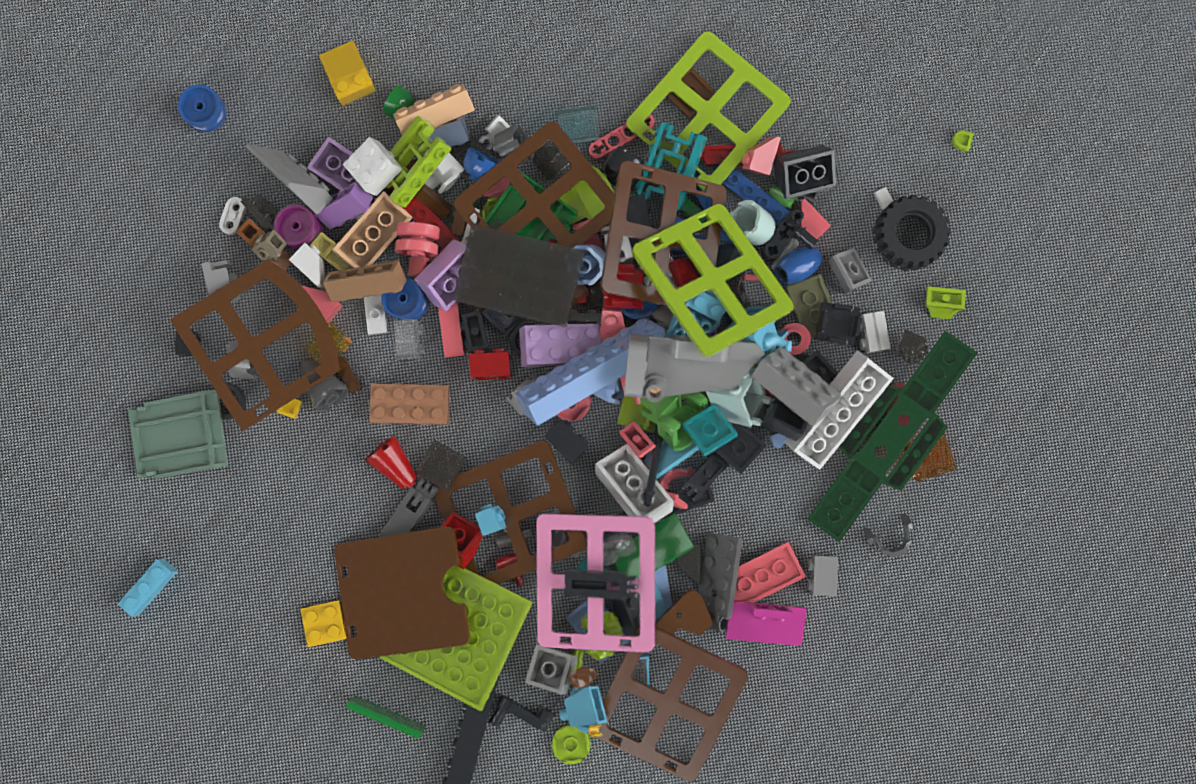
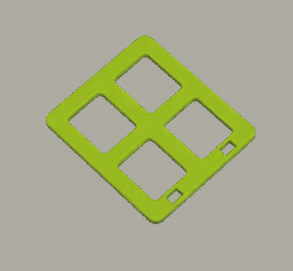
M704 32L628 118L627 128L649 147L651 143L654 144L656 136L651 142L643 135L647 131L653 136L655 134V131L645 124V120L670 92H673L697 112V115L680 133L678 138L688 141L691 132L700 134L708 124H712L735 143L736 147L712 175L705 174L698 167L696 169L700 174L698 179L721 185L743 160L747 150L758 143L789 107L791 99L784 91L713 33ZM707 50L711 51L734 71L709 101H705L681 80ZM745 82L750 83L772 102L771 107L748 133H744L720 113L724 105ZM663 139L658 154L661 148L671 151L675 141L668 143ZM682 144L678 154L684 156L683 153L689 146ZM665 154L664 159L678 170L681 160ZM696 184L704 192L705 186Z
M716 204L635 244L632 249L635 259L699 352L705 357L717 354L789 314L794 308V304L728 210L721 204ZM706 216L708 221L702 224L699 219ZM714 222H718L741 253L740 257L719 268L714 267L692 235V233ZM659 239L662 244L654 247L652 242ZM674 242H678L702 275V277L679 289L673 288L651 256L652 253ZM747 269L753 270L775 302V304L753 316H749L725 282ZM707 290L714 292L735 322V326L713 338L706 336L685 305L686 301Z

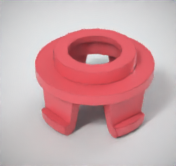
M791 323L782 328L781 331H788V335L792 332H797L801 336L800 344L792 346L790 354H801L809 347L811 334L805 326L799 323Z

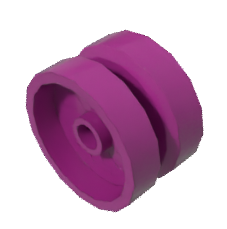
M300 204L284 207L277 214L274 221V230L287 242L286 245L295 251L304 243L310 246L319 234L323 232L321 221L307 207Z

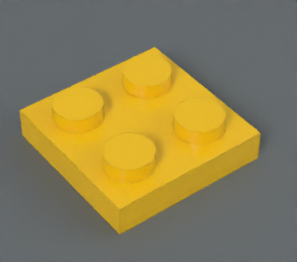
M340 600L300 609L308 647L346 639Z

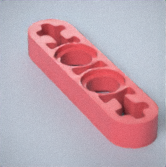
M650 114L646 121L650 120L649 127L653 129L654 118ZM626 123L593 142L589 147V155L594 160H601L608 156L613 149H617L618 146L623 147L638 137L635 134L631 137L625 135ZM610 137H616L619 143L616 146H611L608 140ZM602 142H605V145L609 150L606 151V148L601 149L600 155H598L597 153L593 154L594 147L600 149L601 147H603Z

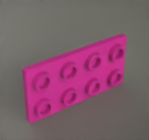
M734 601L732 618L727 621L725 637L730 640L801 646L807 609L796 606Z

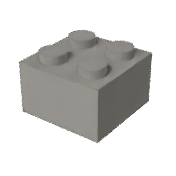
M536 644L525 683L561 695H567L570 687L568 676L574 672L579 656Z

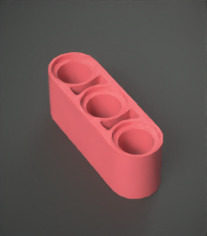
M456 301L447 311L438 308L445 358L465 355L463 334L460 327V311L458 301Z

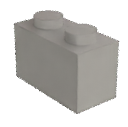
M812 555V559L808 561L811 579H808L807 588L810 590V594L837 596L838 557Z

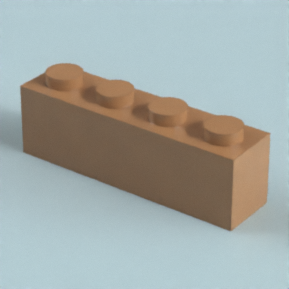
M398 260L329 272L323 281V285L331 302H344L353 298L362 299L365 296H379L389 292L397 293L402 290L407 279Z

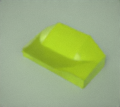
M926 287L925 306L929 309L931 318L951 320L957 312L964 310L966 290Z

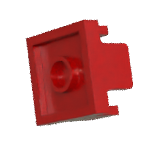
M619 264L617 278L622 281L644 285V270L634 269L632 264ZM603 291L604 308L643 309V301L613 295Z

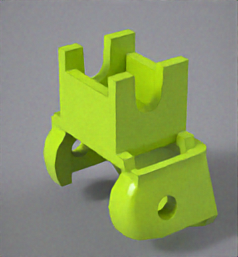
M592 166L596 170V172L601 176V178L605 181V183L609 186V188L613 191V188L607 180V178L605 177V175L599 169ZM583 180L571 188V191L560 197L561 200L578 211L576 218L569 226L572 230L574 229L573 225L592 219L605 208L602 201Z

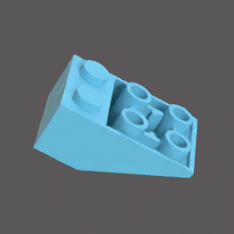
M709 290L685 302L686 307L709 338L726 309L717 296ZM675 315L665 335L666 338L688 336Z

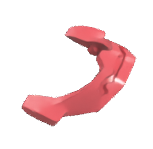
M691 466L685 469H671L662 475L658 482L666 491L669 489V482L678 477H690L696 470ZM667 492L674 501L673 506L687 509L688 505L678 498L677 494Z

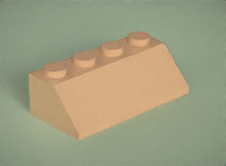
M455 84L447 91L437 92L431 98L418 100L408 108L398 109L393 116L403 135L417 116L429 121L435 128L475 109L464 84Z

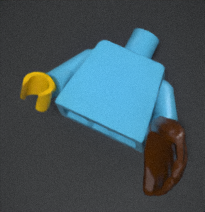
M580 667L568 676L569 683L574 688L570 692V697L564 700L566 708L560 710L559 715L562 721L569 720L571 727H577L579 731L589 734L590 737L602 736V733L600 734L599 727L601 724L608 722L599 686L587 687L597 677L598 672L591 667Z

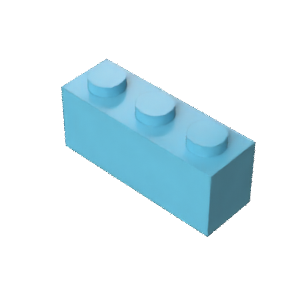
M165 558L157 559L120 600L118 605L131 617L140 615L176 575L178 570Z

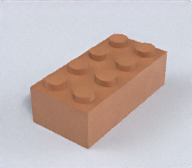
M371 384L369 422L372 424L450 425L451 387L448 385Z

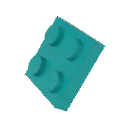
M716 404L682 423V427L704 457L737 437V432Z

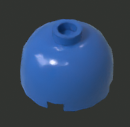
M468 148L463 160V167L470 174L469 179L476 182L500 161L493 157L490 158L482 151Z

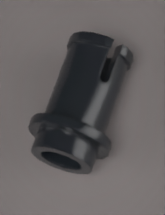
M800 226L794 233L795 239L801 240L809 249H812L819 241L806 230V227Z

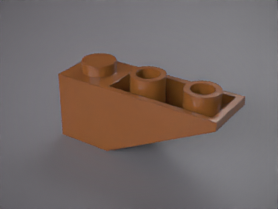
M250 218L236 231L252 247L255 245L254 240L261 233L266 234ZM283 249L281 251L282 254L273 261L271 259L269 261L286 271L293 263L289 260L291 256Z

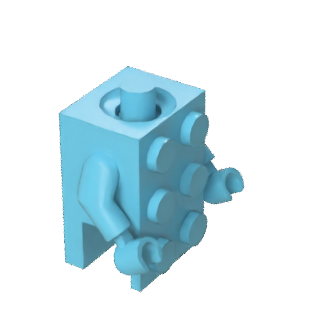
M747 307L745 311L749 316H753L767 307ZM733 321L725 330L735 326V322ZM776 321L739 341L759 344L765 355L756 364H759L762 359L772 353L777 346L792 352V341H785L784 339L788 335V331H776L774 324Z

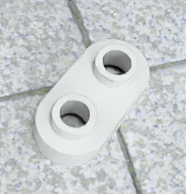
M232 197L226 202L219 227L227 235L236 234V231L241 226L246 212V204L242 199ZM239 205V210L235 211L234 207ZM229 223L234 224L231 229L228 228Z

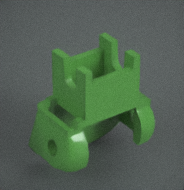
M701 392L666 396L658 402H652L643 397L640 399V403L645 406L641 409L642 416L658 425V434L674 451L683 450L694 443L682 427V423L708 408V399ZM681 395L686 397V403L682 402Z

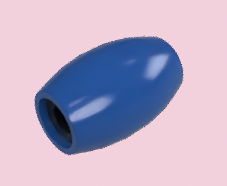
M807 246L796 249L785 255L774 268L775 276L784 285L803 281L820 267L823 262L822 255L816 247L809 249Z

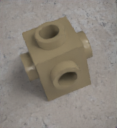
M273 229L265 235L261 233L254 240L255 245L251 250L263 262L271 259L274 261L282 254L281 251L287 242Z

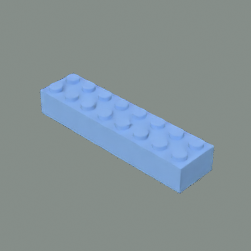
M648 318L639 319L629 328H624L615 336L603 340L601 344L590 347L585 353L571 358L566 364L555 367L547 375H542L533 383L522 386L514 394L523 413L538 426L626 374L630 334L665 337L664 329Z

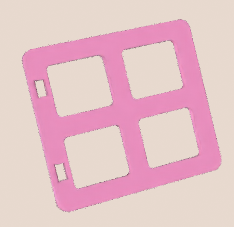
M542 514L537 518L538 643L542 647L650 652L655 646V523L652 518L646 516ZM553 529L586 531L588 570L603 571L604 531L638 532L640 534L639 581H631V584H638V589H630V591L640 594L639 636L605 634L603 598L588 597V633H565L552 630V589H565V574H555L552 572L551 532ZM607 582V590H619V587H611V582ZM561 636L571 637V643H560ZM621 639L631 640L632 646H621Z

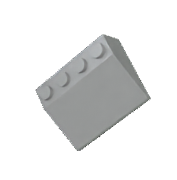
M251 144L245 146L276 178L317 215L333 199L328 193L330 189L323 182L318 184L319 179L313 173L308 175L307 172L309 170L301 163L297 165L298 160L291 154L287 156L281 150Z

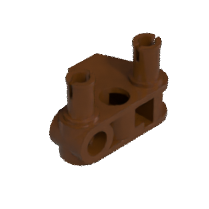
M691 589L687 590L655 622V627L672 635L680 628L701 636L713 623L701 594ZM681 612V617H677L676 613Z

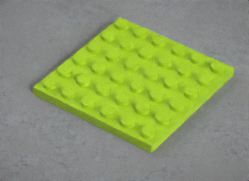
M454 566L445 574L443 589L451 601L458 604H466L471 635L469 643L463 646L380 656L379 658L482 711L533 602L466 568L463 570L458 566Z

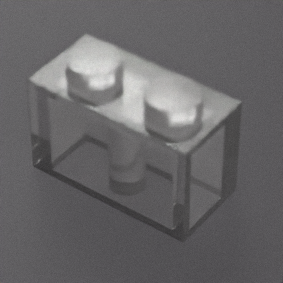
M417 319L394 321L396 359L398 361L422 359V354H425L424 343L420 341V335H423L422 324H419Z

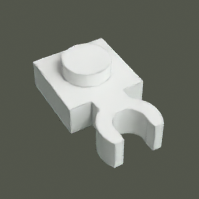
M496 115L485 128L488 134L480 137L478 142L483 143L487 139L489 144L486 149L490 150L493 148L492 144H494L495 134L510 126L499 115Z

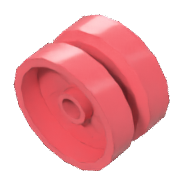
M417 222L397 224L396 234L403 239L395 242L396 253L413 257L438 256V245L432 241L439 239V227Z

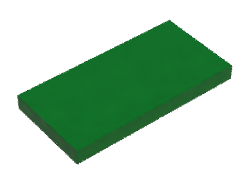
M675 513L655 525L656 571L694 548L691 539ZM640 535L610 552L619 572H626L628 576H640Z
M356 695L346 705V708L416 739L421 737L426 728L424 724Z

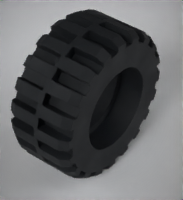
M917 195L900 197L898 200L891 202L876 220L877 224L873 229L875 234L873 241L874 244L878 245L876 250L878 254L882 253L884 255L882 259L885 262L890 261L891 266L894 268L899 266L904 271L924 268L936 261L945 252V247L949 245L950 238H948V235L951 234V228L947 227V224L950 222L949 218H944L943 213L945 211L942 207L940 209L936 207L937 202L934 200L928 202V197L925 196L917 198ZM913 217L922 222L927 231V242L924 247L912 250L899 242L895 227L901 218Z

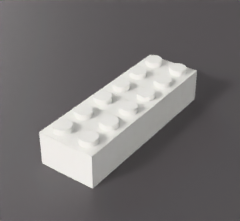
M857 350L829 385L842 395L831 413L814 427L808 423L804 435L797 441L787 438L784 442L795 453L820 470L894 378Z

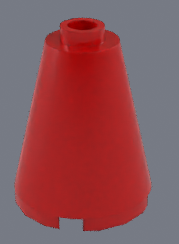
M395 435L381 443L374 452L372 451L364 459L370 466L401 489L405 487L409 489L416 483L415 478L417 476Z

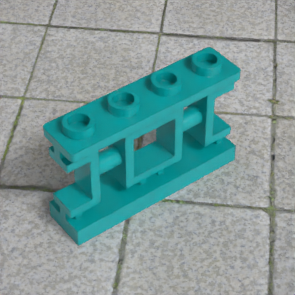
M662 122L661 126L658 125L655 130L654 136H656V140L649 147L648 154L650 157L644 165L660 169L666 154L681 160L677 174L693 178L707 137L691 132L687 141L672 136L674 126ZM666 130H668L665 138L675 141L671 151L661 148L658 156ZM694 140H696L688 164L685 165L688 158L678 154L681 145L684 144L692 147ZM642 170V173H644L643 177L649 178L651 172ZM638 180L635 191H637L636 195L644 194L646 199L650 198L652 191L664 194V187L661 185L658 188L648 185L645 192L648 182ZM679 192L677 210L682 211L688 192Z

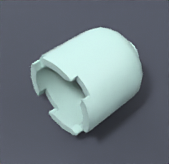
M752 200L739 202V206L734 212L731 211L730 215L752 245H762L769 241L775 231V221L771 214Z

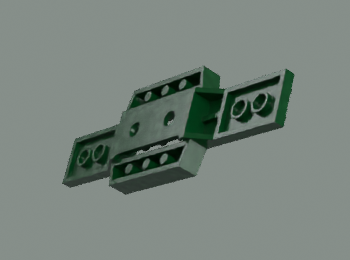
M945 331L902 389L889 384L840 444L839 448L850 461L810 514L808 520L840 542L881 484L902 491L948 429V426L935 411L978 352ZM898 396L899 399L896 401V403L894 404V406L891 408V410H890V411L888 412V414L885 416V418L883 419V421L880 423V425H879V426L877 427V429L874 431V433L872 434V436L869 438V440H868V441L866 442V444L863 446V448L861 449V451H860L858 454H855V453L858 451V449L861 447V445L864 443V441L866 440V438L869 436V434L872 432V430L875 428V426H876L877 423L880 421V419L883 417V415L886 413V411L888 410V408H889V407L891 406V404L894 402V400L896 399V397ZM904 414L909 417L910 422L908 425L901 426L898 423L900 415ZM930 418L886 478V472L898 458L900 453L903 451V449L909 443L911 438L923 424L925 419ZM878 446H883L886 449V455L882 458L875 455V449Z

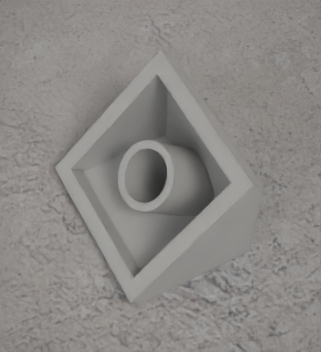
M855 248L836 254L828 261L845 294L872 281Z

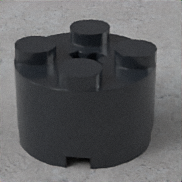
M621 146L611 151L600 168V171L607 175V180L614 186L617 183L618 170L621 163L631 161L644 164L640 157L632 156ZM632 179L630 191L637 183V179Z

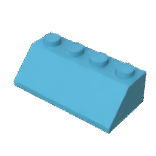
M664 440L656 479L698 451L699 449L695 443L683 450L674 451ZM653 449L644 455L645 459L643 460L649 471Z

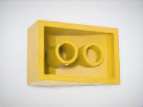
M353 40L319 55L333 90L342 106L376 92Z

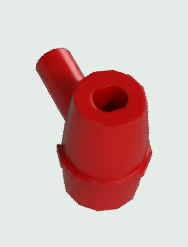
M510 553L496 559L498 570L517 562L515 553ZM522 575L514 578L516 586L524 584Z

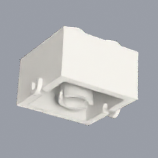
M371 137L343 164L366 192L375 196L403 169L394 159L395 155L391 151H387L379 141Z

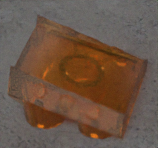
M945 434L942 435L914 473L912 478L920 482L934 478L957 468ZM911 444L906 445V447H905V449H904V453L906 452V450L909 448V446H910Z

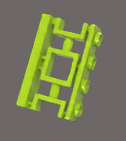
M420 116L415 118L390 150L395 155L394 159L403 169L386 188L389 189L393 185L395 190L391 193L390 198L394 203L402 207H406L451 150V147L443 139L437 136L433 141L430 139L431 134L435 130L434 126ZM416 155L418 160L409 171L406 166Z

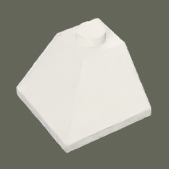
M304 243L289 260L315 285L326 291L323 285L325 280L323 259L319 256L321 252L313 244L309 247Z

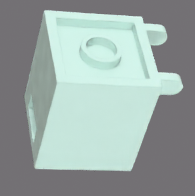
M751 368L735 388L706 391L711 406L716 404L731 423L747 427L761 425L762 420L756 417L763 403L769 404L771 398L766 396L764 387L751 377L756 368Z

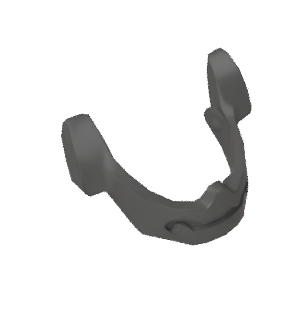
M906 514L900 516L903 524L904 539L899 547L886 549L880 544L877 535L874 536L869 528H864V534L868 543H875L882 553L892 558L904 555L911 544L909 530L913 528L912 521Z

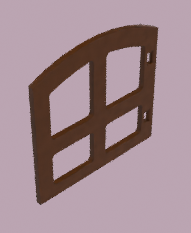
M269 260L264 261L170 319L242 431L250 428L340 371L339 358L333 336L318 306L307 291L292 276ZM267 279L280 288L298 306V310L253 337L232 307L231 300ZM213 311L219 313L238 342L236 349L215 362L210 360L190 329L193 323ZM309 323L318 345L321 364L285 386L262 351L265 347L302 324ZM244 360L251 362L271 393L270 397L248 411L242 409L222 378L225 372ZM317 371L321 377L309 383L307 377ZM265 405L268 410L257 416L255 410Z

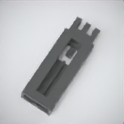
M421 478L415 488L411 487L379 536L413 532L433 503L432 499L439 488L434 486L430 492L432 483L428 482L423 487L426 479ZM421 501L422 504L420 505L416 513H414L410 509V507L412 505L417 507L418 502Z

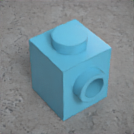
M489 504L481 507V512L475 514L483 536L507 528L504 521L505 514L499 506L492 507Z

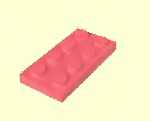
M789 542L739 565L734 601L756 602L806 577Z

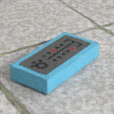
M649 653L641 655L631 675L632 678L646 685H649Z

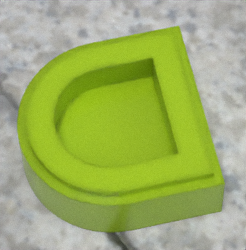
M964 130L956 132L951 140L953 147L968 153L974 133Z

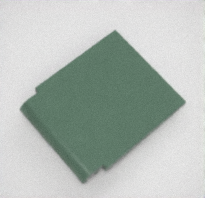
M216 390L146 402L144 407L128 409L137 478L154 476V479L228 466L219 398Z

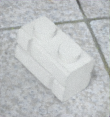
M884 311L859 316L862 317L860 329L862 339H860L861 350H865V354L891 349Z

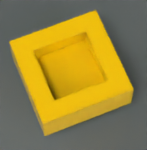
M294 399L278 409L277 413L296 419L303 401Z

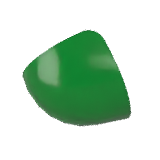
M396 86L384 103V114L395 120L393 114L398 109L414 105L412 94L403 86Z

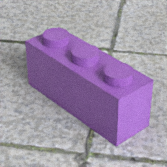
M356 181L333 194V199L318 215L316 213L314 215L331 230L336 226H342L348 219L353 220L359 213L368 211L373 196L366 192Z

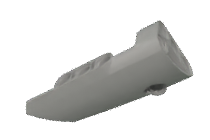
M630 334L624 396L648 398L652 402H658L666 396L735 388L747 372L765 354L758 343L738 341L711 357H705L699 352L689 336L666 338ZM653 387H657L660 389V391L657 393H652L650 389Z

